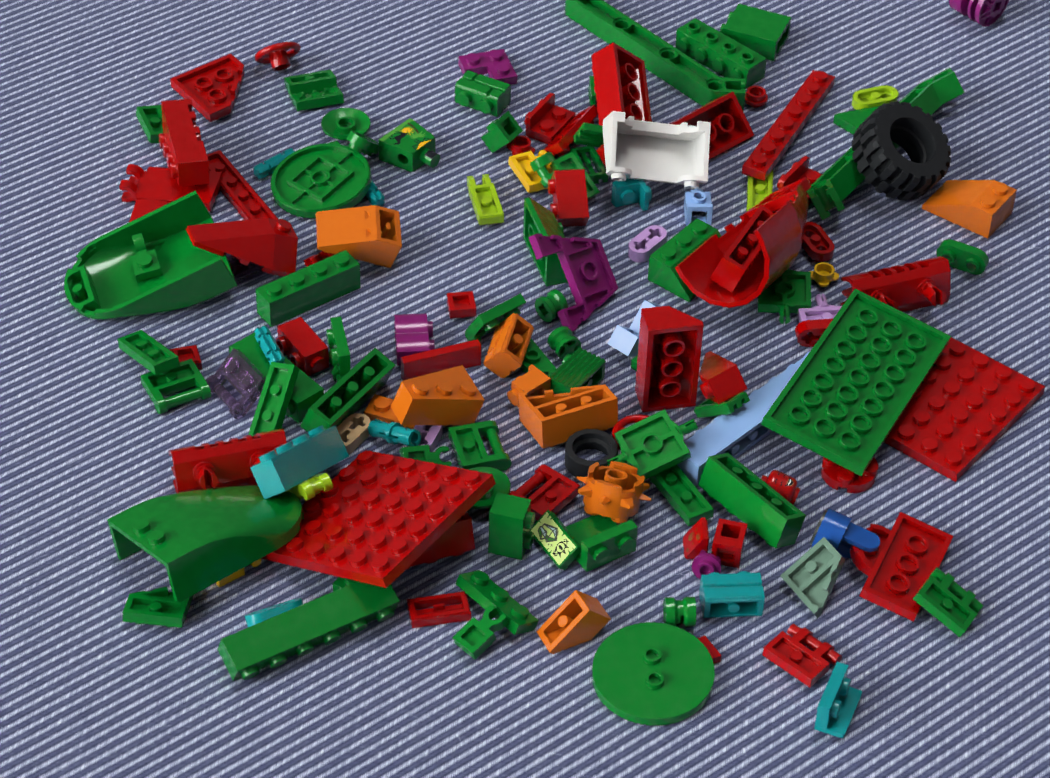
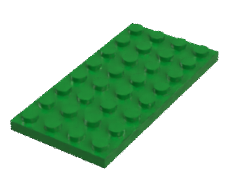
M854 289L765 414L761 425L862 477L948 345L951 336Z

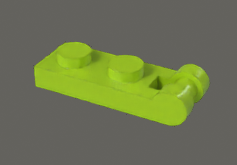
M321 473L292 487L289 491L293 492L299 500L304 498L307 501L314 498L322 490L327 492L333 489V483L327 473Z

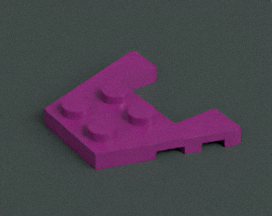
M534 234L528 238L536 259L557 254L576 305L560 310L557 314L561 325L568 327L573 332L582 321H585L597 307L601 306L618 289L600 239L562 238L559 235L543 236V234Z

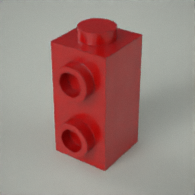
M301 317L277 326L278 338L276 343L280 351L285 353L295 366L308 376L329 368L327 345Z

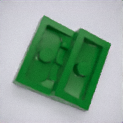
M331 70L284 78L288 94L297 111L344 103L343 93L338 88L336 76Z

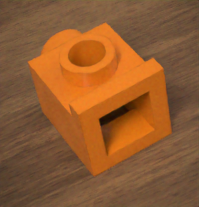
M532 364L528 366L527 373L518 376L511 382V390L507 392V397L511 404L519 408L518 393L527 392V397L544 395V390H550L551 378Z

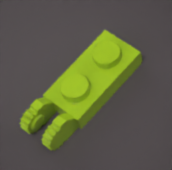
M482 175L481 185H476L473 176H467V188L479 225L503 223L504 212L494 183H491L489 175Z

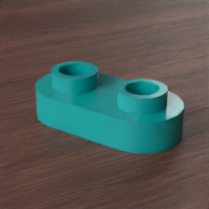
M302 598L285 601L244 615L247 627L303 605Z

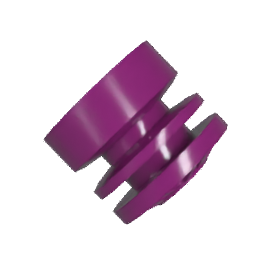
M949 0V5L958 13L968 16L972 21L977 22L983 27H987L1001 17L1009 0Z

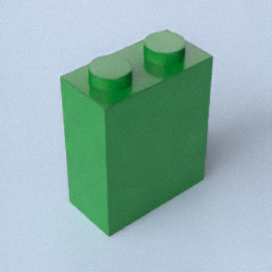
M738 4L734 12L731 11L729 13L727 23L722 24L720 32L766 57L767 60L775 61L789 37L791 17Z

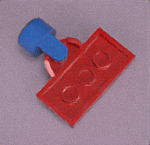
M830 508L825 510L811 538V548L825 537L842 557L852 559L855 566L868 576L859 595L860 597L914 622L921 605L914 601L913 598L936 567L939 568L953 539V535L902 512L899 513L892 529L889 530L876 524H870L869 528L864 529L851 523L852 518Z

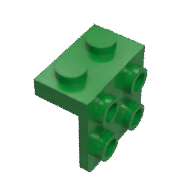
M592 515L566 526L567 530L581 545V553L575 559L586 572L636 551L638 526L632 519L617 525L610 517Z

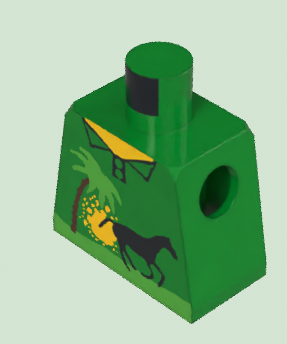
M411 118L378 140L379 160L409 172L416 171L424 164L434 168L440 161V155L435 153L436 139L434 135Z

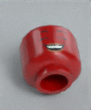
M778 470L770 472L768 477L762 475L761 480L794 505L801 489L797 487V480Z

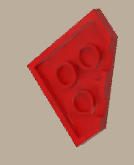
M228 54L171 78V87L184 99H191L192 106L208 121L212 122L231 114L245 73L244 64L232 54Z

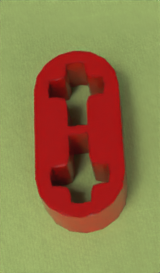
M833 319L806 320L799 323L795 328L798 343L804 347H814Z

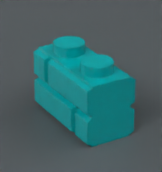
M741 571L736 574L712 572L708 575H701L699 596L703 618L763 615L765 595L761 573Z

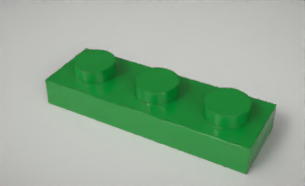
M142 330L117 339L119 349L154 375L167 374L171 369L180 366L179 358L176 354Z
M271 362L248 435L255 436L257 433L282 428L300 370L297 366Z
M678 465L649 478L688 526L696 524L700 518H706L707 520L713 517L714 508Z
M476 570L459 574L456 585L485 610L492 605L497 612V615L494 617L495 619L504 614L509 622L506 628L514 635L535 630L539 620L525 606L520 605L505 589L500 588L485 572Z

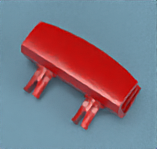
M939 256L880 270L841 277V280L849 282L852 287L843 290L842 294L848 298L853 290L857 289L902 312L936 306L937 304L943 305L948 302L950 297L951 270L949 260Z
M284 429L255 434V436L245 435L242 439L230 438L227 442L219 440L215 441V444L203 443L198 447L193 445L169 450V456H172L173 460L171 470L175 476L173 483L176 493L218 487L258 485L250 467L260 462L259 456L287 443Z

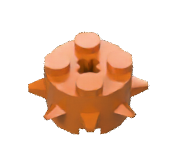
M610 461V466L600 467L599 462H596L589 466L587 477L576 478L586 484L578 489V493L584 495V511L589 515L610 517L616 523H624L628 521V517L636 515L641 501L652 500L642 493L649 489L650 485L644 482V475H637L638 469L636 467L617 461Z

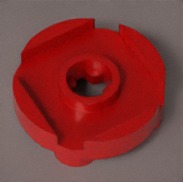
M823 457L821 475L826 484L833 489L838 490L839 486L846 488L847 493L864 492L873 486L877 477L878 463L875 457L862 477Z

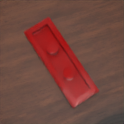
M476 339L401 357L402 380H407L461 365L465 369L481 365V343Z

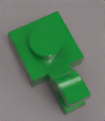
M142 233L132 235L137 254L130 256L137 282L163 275L155 249L147 251Z

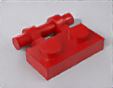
M792 624L788 628V634L782 631L764 646L762 654L808 687H812L829 671L830 662L836 665L842 659V655L834 651V646L828 642L822 643L813 637V632L805 627L801 629L796 624Z

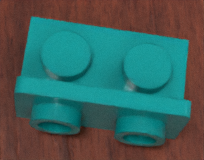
M837 662L818 704L814 729L844 738L862 697V691L850 687L851 679L847 678L849 665Z

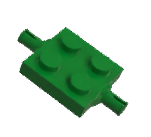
M788 268L758 296V312L779 313L780 323L784 324L785 317V324H787L791 320L790 313L798 314V309L811 308V272L794 271Z
M664 409L614 433L615 439L621 448V454L606 460L607 464L610 466V461H617L634 466L638 469L637 475H644L646 480L691 458L683 436L698 430V426L694 419L678 426L670 419Z

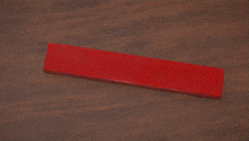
M221 150L207 154L209 171L222 172L223 179L219 190L244 220L261 218L278 220L277 216Z

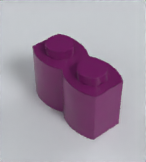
M427 313L394 315L397 366H401V357L435 349L434 340H429V337H433V322L427 321Z

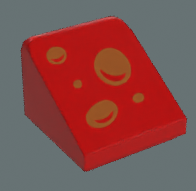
M700 518L683 537L684 557L686 559H694L701 550L708 553L709 532L706 518Z

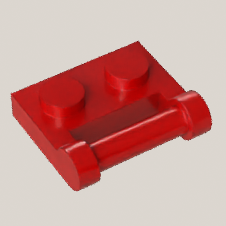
M542 464L535 470V474L516 491L509 493V495L526 498L541 483H545L527 498L531 499V512L535 513V519L538 521L547 510L554 512L556 515L579 494L578 489H580V485L549 466Z

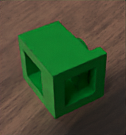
M507 111L499 119L494 120L486 127L488 131L484 133L481 139L490 151L494 153L510 143L523 130L511 113Z

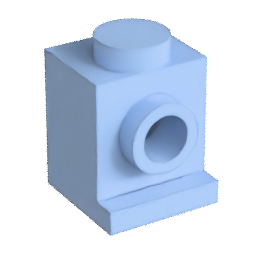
M702 189L685 191V225L688 226L697 218L711 226L713 204L710 192H704ZM692 212H704L705 216H692Z

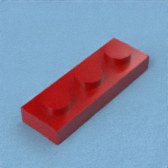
M595 105L579 112L543 150L552 152L553 156L557 154L558 157L570 150V143H574L573 136L584 122L595 123L593 119L598 115Z

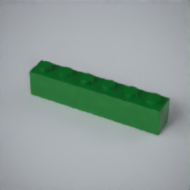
M357 581L222 638L217 650L233 681L239 678L248 680L258 675L260 669L269 665L271 668H276L284 664L290 656L295 654L298 657L304 656L315 649L314 646L324 642L325 645L332 644L342 637L341 634L348 631L357 633L365 629L369 622L376 619L378 622L389 619L395 614L394 611L400 601L391 584L384 588Z

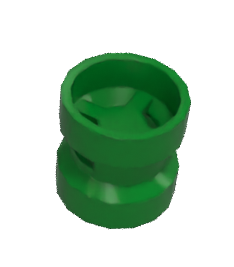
M664 597V623L673 626L684 624L686 627H695V597H685L683 600H676L674 597Z

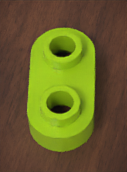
M887 85L858 90L853 94L852 107L859 110L881 106L889 102H897L899 93L897 89Z

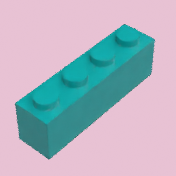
M321 425L275 448V450L259 456L260 462L250 467L264 499L285 492L349 457V454L336 425L324 429V426Z

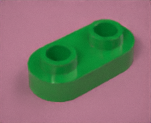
M353 130L350 131L347 140L350 142L348 145L350 148L360 153L363 152L368 156H371L372 153L378 154V142L364 134Z
M952 239L944 240L936 252L937 257L941 256L949 260L950 267L973 275L983 273L989 263V258L983 250Z

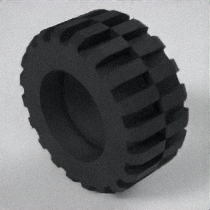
M889 102L879 106L855 131L852 141L853 160L858 164L857 170L859 173L865 176L864 180L869 185L872 184L877 192L885 193L886 197L891 199L897 197L898 200L905 201L908 199H918L928 192L946 175L951 162V157H949L951 149L947 145V135L941 131V125L939 123L936 124L933 116L929 113H924L922 108L918 106L912 107L911 103ZM892 141L905 150L910 160L903 157L896 150Z

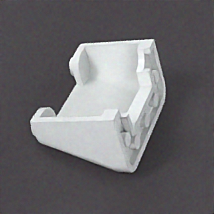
M612 111L603 119L606 174L611 176V180L626 181V178L681 184L686 189H699V185L708 182L711 122L698 121L696 127L685 122L680 125L640 121L634 120V116H629L625 119L626 112Z

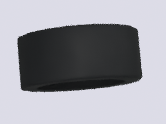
M598 429L577 431L565 443V466L568 472L576 478L587 477L589 466L596 462H599V467L608 466L606 460L618 455V444L614 437ZM585 449H595L607 456L597 461H589L580 458L576 453Z

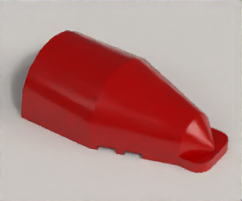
M807 177L780 188L765 197L761 202L740 216L742 220L736 226H733L732 223L725 226L726 233L719 238L717 234L711 236L675 267L679 277L692 293L709 304L731 308L747 305L793 265L801 249L808 214L809 201L805 192L812 186ZM762 205L774 213L753 231L762 251L733 292H730L718 285L710 277L729 247L759 206Z

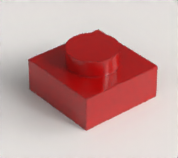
M473 291L447 293L450 319L476 316Z

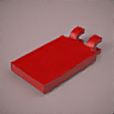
M128 164L126 173L134 176H130L129 180H121L119 188L120 190H126L121 197L122 202H131L139 199L173 202L196 190L208 211L211 212L223 176L222 172L209 171V184L179 187L176 178L171 177L170 168L148 167L147 171H144L138 165Z

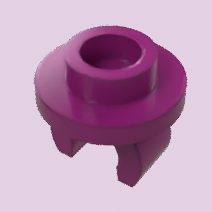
M701 550L692 562V571L699 579H701V575H708L712 572L720 573L721 559L718 556Z

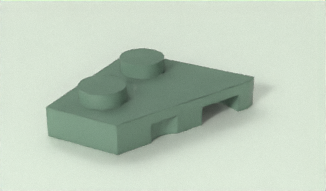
M823 537L782 573L780 577L818 618L822 614L845 559Z

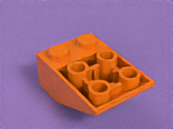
M371 205L316 212L317 250L333 254L346 250L354 259L391 268L402 248L399 211Z

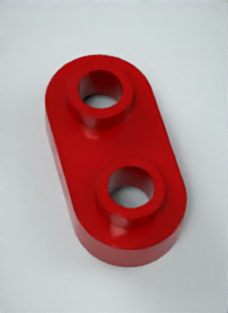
M806 222L801 246L809 257L817 262L830 260L834 254V243L820 225L814 222Z

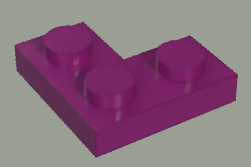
M493 49L487 52L458 56V65L463 75L469 70L479 75L488 74L490 78L510 85L517 84V74L504 49Z

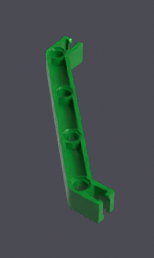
M565 0V14L608 44L614 42L642 59L645 69L699 105L703 106L734 91L744 112L745 79L719 77L603 0Z
M948 68L918 84L900 103H911L912 107L918 106L923 109L924 113L932 115L941 105L962 95L964 91L955 72ZM892 141L894 147L897 149L899 145ZM852 147L806 191L822 220L830 216L829 210L834 207L838 211L845 209L842 201L865 179V176L857 170L858 164L853 160L854 151Z

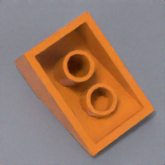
M947 180L922 205V209L985 238H989L1012 214L1017 189L996 180Z

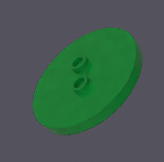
M317 144L299 149L283 159L272 174L271 190L275 202L284 211L298 217L316 218V212L352 208L369 191L372 176L369 163L360 152L340 144Z
M646 622L621 628L601 643L593 659L592 681L599 699L610 711L619 717L642 725H668L691 717L706 704L714 685V663L704 644L686 630L665 623Z

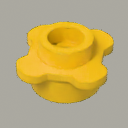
M826 262L817 263L814 266V271H809L811 272V280H815L821 287H828L830 282L839 279V274L835 272L833 265Z

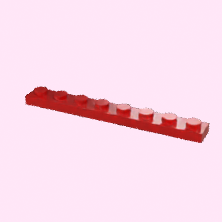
M813 70L743 164L742 174L763 181L766 180L833 87L835 76L828 75L823 71Z

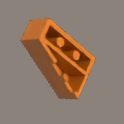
M461 365L403 380L391 408L401 425H466L475 423L485 399L464 366Z
M605 384L570 388L571 392L554 394L553 390H544V395L527 397V392L518 393L519 420L539 445L545 449L566 442L572 434L580 430L598 429L605 431L614 427L618 422V398Z

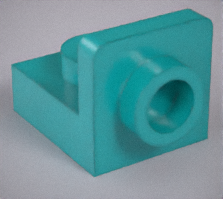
M626 179V181H614L612 183L611 202L614 207L639 203L643 211L649 209L652 191L650 186L646 185L643 180Z

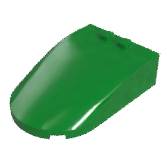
M195 190L90 242L76 255L78 260L73 268H68L64 280V290L71 305L81 315L91 319H113L147 315L192 306L236 287L237 283L226 255L222 257L195 247L186 231L187 226L214 223L211 214ZM142 233L147 251L155 249L163 275L137 282L130 256L137 254L132 235Z
M251 485L209 488L207 490L185 491L160 496L132 506L107 519L118 558L122 560L143 549L166 566L174 599L179 603L287 544L300 531L299 524L304 519L301 502L293 492L287 490L264 499L259 486Z

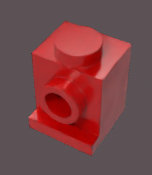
M719 518L711 554L720 557L721 565L734 568L740 567L746 540L747 523Z

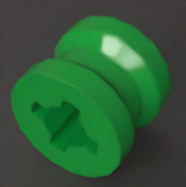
M555 289L548 292L547 297L542 296L535 301V309L540 318L545 322H551L558 315V311L568 308L564 295Z
M566 326L556 328L548 337V345L552 350L556 351V355L561 360L567 354L572 355L581 347L580 340L573 336L572 331Z

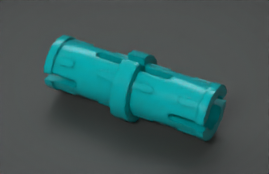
M375 419L368 426L370 436L385 439L390 444L401 443L407 446H418L421 441L419 430L403 427L398 422L387 423Z

